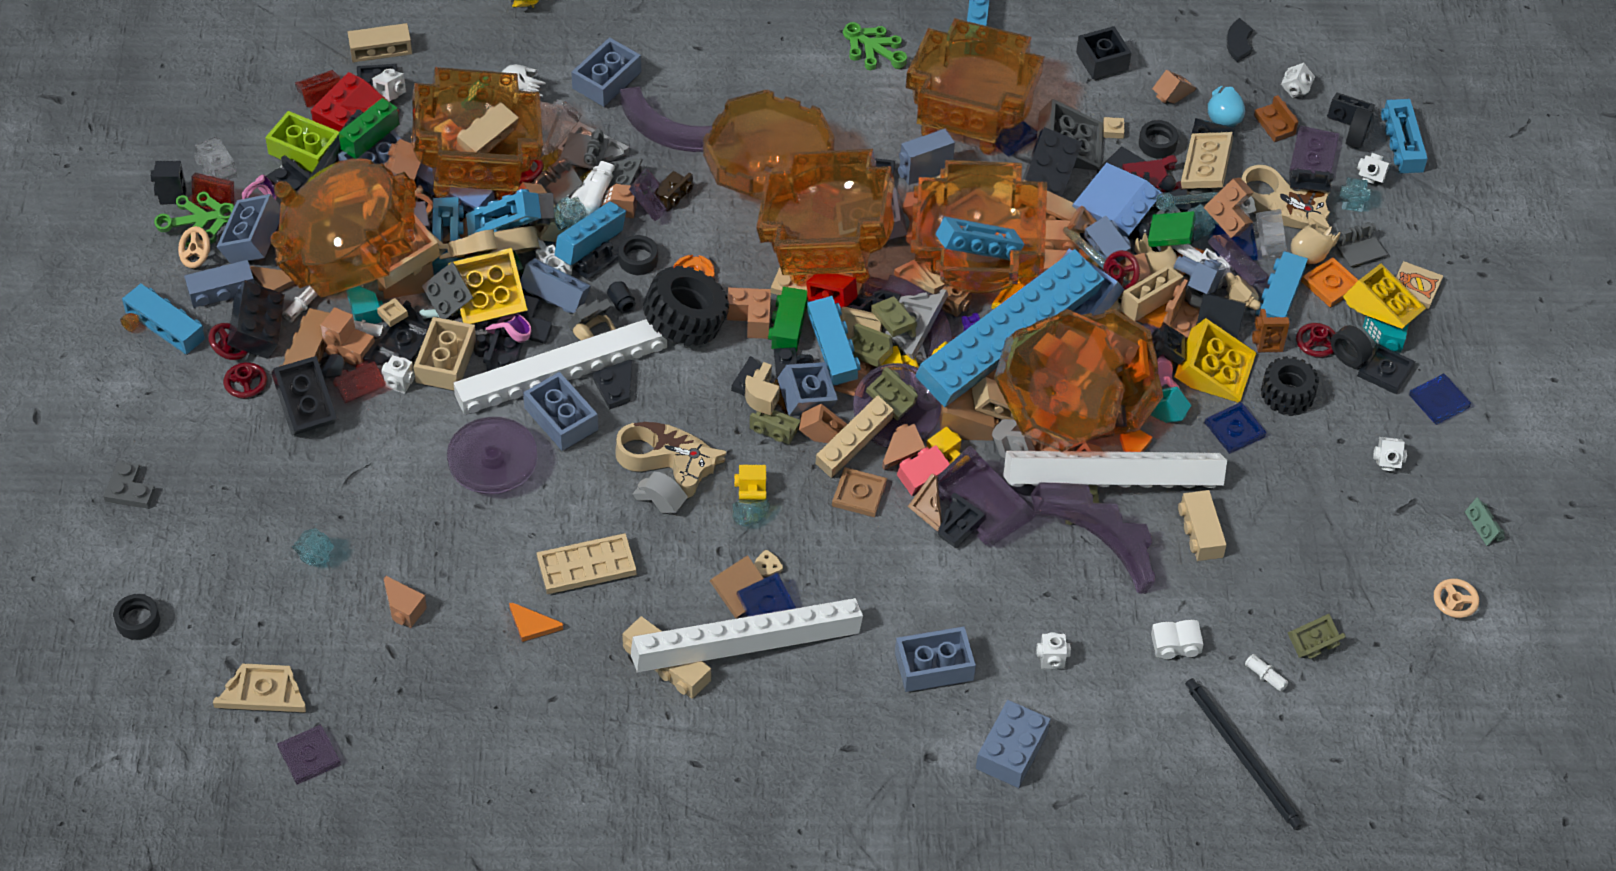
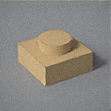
M1104 117L1103 138L1123 139L1124 118Z
M395 298L377 308L378 315L390 327L408 317L407 310Z

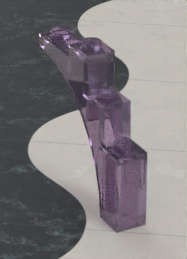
M1039 482L1031 493L1035 513L1068 520L1097 536L1122 561L1133 580L1137 593L1146 594L1155 583V574L1151 568L1149 553L1146 551L1152 544V536L1149 533L1147 524L1123 523L1122 514L1119 512L1117 504L1093 503V495L1090 493L1088 484Z

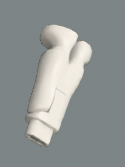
M601 161L583 181V185L572 195L571 205H560L558 211L566 221L576 224V222H579L600 208L604 193L613 178L612 172L615 166Z

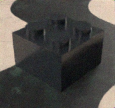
M1115 26L1078 36L1076 53L1092 79L1129 70L1131 51Z

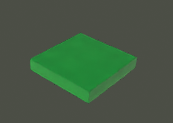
M1195 212L1154 214L1148 237L1149 247L1191 244L1196 218Z

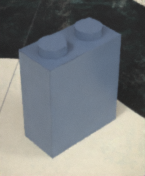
M946 129L901 144L898 173L902 179H905L908 185L952 170L955 142Z

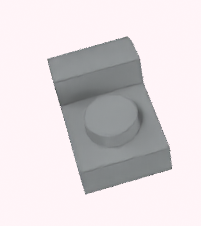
M1003 419L993 429L992 436L1001 457L1005 458L1006 451H1035L1029 432H1024L1021 421Z
M656 471L649 478L641 480L637 485V489L633 492L636 500H652L661 513H676L688 498L676 481L666 474Z

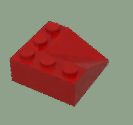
M348 72L311 109L312 120L340 132L357 109L365 112L381 98L387 99L364 79Z

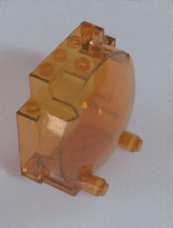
M954 18L948 33L928 28L906 76V88L912 90L913 101L918 105L916 124L921 125V134L925 136L937 132V129H946L948 132L980 139L979 148L981 152L991 154L995 150L996 139L1002 129L1016 127L1025 120L1031 111L1034 91L1042 75L1045 56L1030 53L1032 37Z
M435 67L433 84L414 83L411 144L417 159L422 164L432 168L433 192L438 198H445L450 193V187L496 190L498 200H502L503 196L513 195V191H518L521 173L528 171L534 160L541 159L543 136L540 93L519 91L518 73ZM501 102L519 117L517 129L488 153L461 152L456 149V137L463 129H468L475 119L483 117L490 107H495Z
M873 149L792 152L789 156L787 171L766 172L756 229L761 243H771V247L777 255L782 275H789L791 282L797 286L805 283L807 274L852 273V276L856 277L858 283H865L870 276L867 266L870 254L883 248L890 238L894 227L892 196L895 181L891 166L876 167Z
M357 158L343 160L322 169L309 178L297 192L288 182H278L274 190L275 195L281 200L279 231L271 235V244L277 249V265L299 288L310 285L321 298L388 276L390 274L391 258L413 251V241L415 240V191L417 189L415 181L410 179L405 172L393 175L392 171L388 170L383 163L374 164L371 160Z
M945 160V168H941L940 178L919 177V185H914V198H918V203H913L911 253H915V261L923 262L931 273L940 275V281L944 284L969 293H992L1012 287V284H1018V278L1020 283L1026 286L1044 272L1047 182L1021 181L1022 163ZM945 216L1014 229L1023 241L1024 246L1021 251L1010 250V260L945 249L936 236V232Z

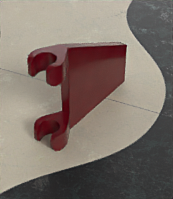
M1171 155L1160 160L1123 164L1122 168L1129 173L1136 172L1137 176L1142 179L1144 172H1149L1150 184L1155 188H1160L1158 186L1159 183L1167 175L1165 169L1174 170L1177 158ZM1181 181L1176 182L1174 190L1182 189Z

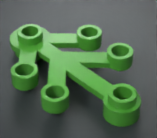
M851 22L844 27L843 36L850 40V59L853 61L861 59V49L858 48V41H860L865 46V68L867 70H874L877 66L873 50L889 59L896 69H902L906 65L907 55L905 52H891L881 46L890 45L893 49L900 48L902 44L900 36L886 37V28L883 26L861 28L858 23ZM874 35L875 38H869L867 36Z
M200 192L197 195L198 203L201 206L208 205L215 210L206 212L190 202L186 196L181 195L176 199L178 208L181 210L186 209L194 215L170 218L167 214H159L155 218L154 223L158 231L168 232L172 227L194 224L193 227L203 228L208 221L216 220L209 230H205L208 235H213L210 239V244L216 241L218 231L229 220L230 215L224 216L226 212L232 213L234 205L230 203L220 204L212 199L207 192ZM202 197H207L206 201H200ZM183 200L186 201L184 205L179 204ZM163 223H168L167 226L161 227ZM190 242L186 243L185 247L189 248Z

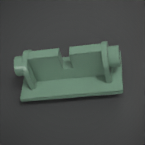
M1477 497L1466 509L1465 513L1486 546H1489L1494 539L1497 541L1503 540L1505 532L1496 521H1493L1494 517L1489 511L1487 504L1480 501Z

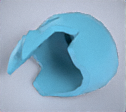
M1220 86L1212 92V98L1208 102L1207 110L1209 117L1214 123L1234 127L1242 122L1245 116L1243 99L1233 87H1225L1220 93L1222 88Z

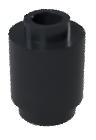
M616 281L609 286L607 295L616 309L622 313L630 312L636 303L635 297L627 285L622 281Z

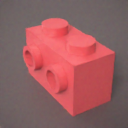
M936 445L930 449L928 447L922 449L917 454V457L912 460L907 458L899 465L900 468L897 476L911 496L919 492L931 474H935L937 480L946 476L951 468V465Z

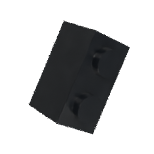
M155 161L154 170H151L150 174L151 182H155L154 195L158 196L160 205L176 204L177 197L181 195L186 196L187 192L181 161ZM185 200L181 201L179 204H185Z

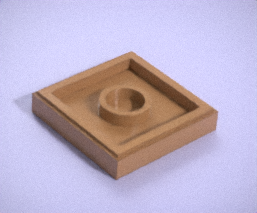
M844 467L832 501V507L875 517L887 484V478Z
M748 555L710 580L735 619L773 594V591Z

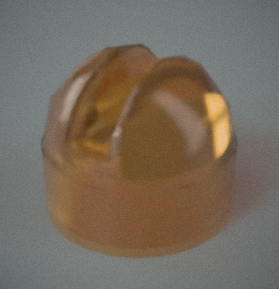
M128 313L120 318V322L127 331L132 332L139 326V317L134 313Z

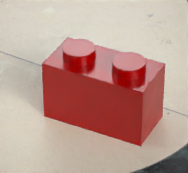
M819 270L806 281L809 301L833 296L834 302L839 303L840 307H847L858 297L856 277Z

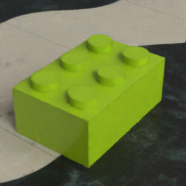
M287 111L265 139L269 155L279 159L286 155L290 160H295L300 168L313 172L339 132Z

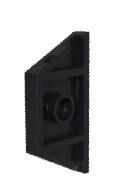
M406 300L402 305L407 310L408 317L391 327L389 325L386 326L363 357L365 364H385L389 362L392 355L406 358L412 361V363L418 357L430 325L423 320L419 312H415L409 301Z

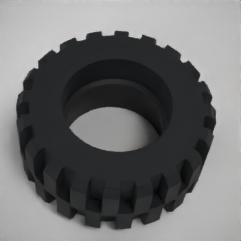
M672 266L661 270L654 277L643 301V311L649 325L652 324L653 329L657 333L660 332L665 339L669 338L676 344L684 343V346H691L692 344L699 346L712 341L718 335L729 312V301L726 292L722 291L723 287L720 283H716L712 276L705 275V272L701 270L696 271L693 267L683 268V266H676L673 268Z

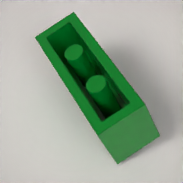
M381 98L339 132L341 150L354 159L359 158L400 125L398 108L384 98Z
M783 287L781 295H777L776 307H778V310L773 311L772 316L774 328L770 327L768 340H772L771 349L795 347L797 353L808 303L807 290Z

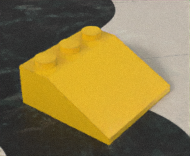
M512 248L454 261L456 268L473 296L472 300L460 308L463 323L474 324L527 311Z
M1379 264L1362 277L1343 296L1347 305L1357 312L1401 329L1426 309L1382 264Z
M1205 318L1191 328L1185 345V360L1178 365L1174 377L1192 389L1234 402H1240L1256 352Z

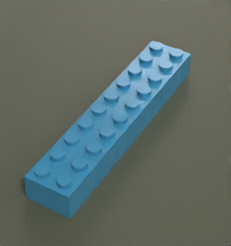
M1074 249L922 362L915 377L944 407L948 406L1095 295L1105 279Z

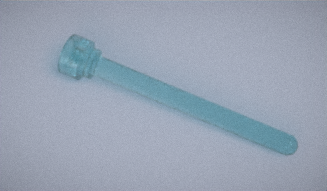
M1219 192L1182 196L1160 193L1156 198V204L1160 210H1168L1176 204L1210 201Z
M1068 226L1063 229L1064 234L1103 269L1106 260L1075 231L1069 230ZM1124 277L1122 286H1126L1131 280L1128 281Z

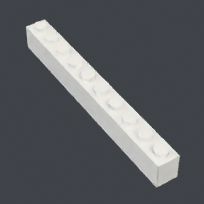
M647 319L454 382L455 397L464 415L475 413L481 409L496 406L511 399H517L523 396V392L558 372L569 381L630 359H637L653 352H659L667 348V339L662 337L660 332L657 333L653 329V325H649Z
M1006 451L1003 476L1010 485L1017 487L1023 486V484H1032L1037 487H1043L1045 484H1053L1058 487H1065L1067 484H1075L1079 487L1096 484L1100 487H1109L1110 485L1131 487V485H1140L1141 487L1149 488L1152 485H1161L1162 487L1171 488L1174 485H1182L1183 487L1193 488L1195 485H1203L1207 488H1215L1216 485H1224L1227 460L1220 453Z
M856 598L633 636L631 657L636 671L643 672L859 634L863 615Z

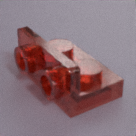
M333 70L295 82L297 91L303 96L305 105L311 107L316 105L340 81V76Z
M194 173L191 176L192 195L188 200L200 208L213 210L208 205L201 206L198 203L197 195L200 192H207L212 199L220 204H234V181L200 173ZM202 197L200 201H206L207 197Z
M368 361L362 362L356 366L355 370L350 372L344 370L341 376H337L333 381L334 387L337 386L345 404L381 389L386 385L375 361L368 363Z

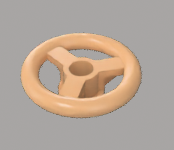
M190 227L181 236L178 252L181 262L186 267H200L210 253L209 236L201 227ZM198 233L202 236L203 240H200ZM191 235V242L189 244V248L185 251L186 241L188 237ZM192 255L200 257L195 262H190L188 260V258Z
M1447 579L1436 586L1434 602L1444 614L1455 618H1464L1472 615L1478 609L1479 595L1476 589L1468 582L1460 579ZM1452 585L1465 588L1471 596L1462 595ZM1445 588L1448 592V597L1443 604L1440 595ZM1464 604H1472L1470 608L1462 611Z

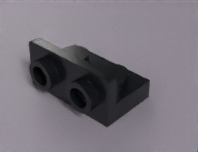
M1337 92L1332 99L1327 117L1351 125L1357 108L1373 112L1375 104Z
M284 155L281 157L282 165L266 175V177L277 190L293 201L311 174L307 170L304 171L300 168L295 160H290Z
M1166 323L1152 332L1150 337L1151 360L1155 362L1163 354L1169 361H1174L1180 365L1185 360V336Z
M497 328L495 333L490 335L489 351H485L483 363L486 364L487 371L517 362L523 342L519 343L512 339L511 336L502 335L501 328Z

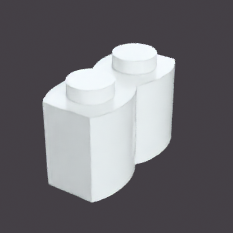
M1183 620L1176 623L1161 622L1152 625L1151 636L1156 657L1172 659L1177 655L1194 657L1202 653L1203 640L1197 620Z

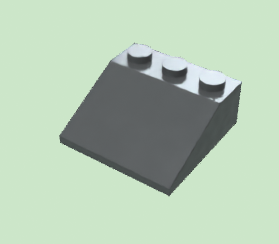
M1052 99L1039 112L1037 138L1039 132L1045 127L1081 141L1082 145L1073 168L1097 170L1101 166L1103 123Z

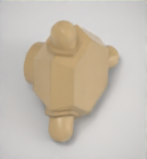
M1226 273L1225 280L1227 282L1226 290L1228 294L1225 298L1246 302L1245 308L1249 307L1253 310H1259L1261 304L1258 301L1259 296L1253 286L1239 275L1234 276L1233 273Z

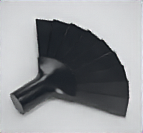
M332 354L321 358L320 369L324 379L341 376L345 366L344 358L341 355Z

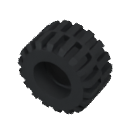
M1285 356L1282 360L1277 358L1274 362H1271L1265 370L1261 385V396L1265 398V404L1271 405L1270 408L1272 410L1276 409L1281 414L1285 412L1287 415H1292V413L1297 415L1301 414V411H1307L1314 402L1319 385L1318 373L1315 369H1312L1313 366L1310 363L1306 364L1305 360H1298L1297 357L1293 356L1292 358ZM1284 384L1294 385L1295 388H1293V387H1288V386H1286V385H1284Z

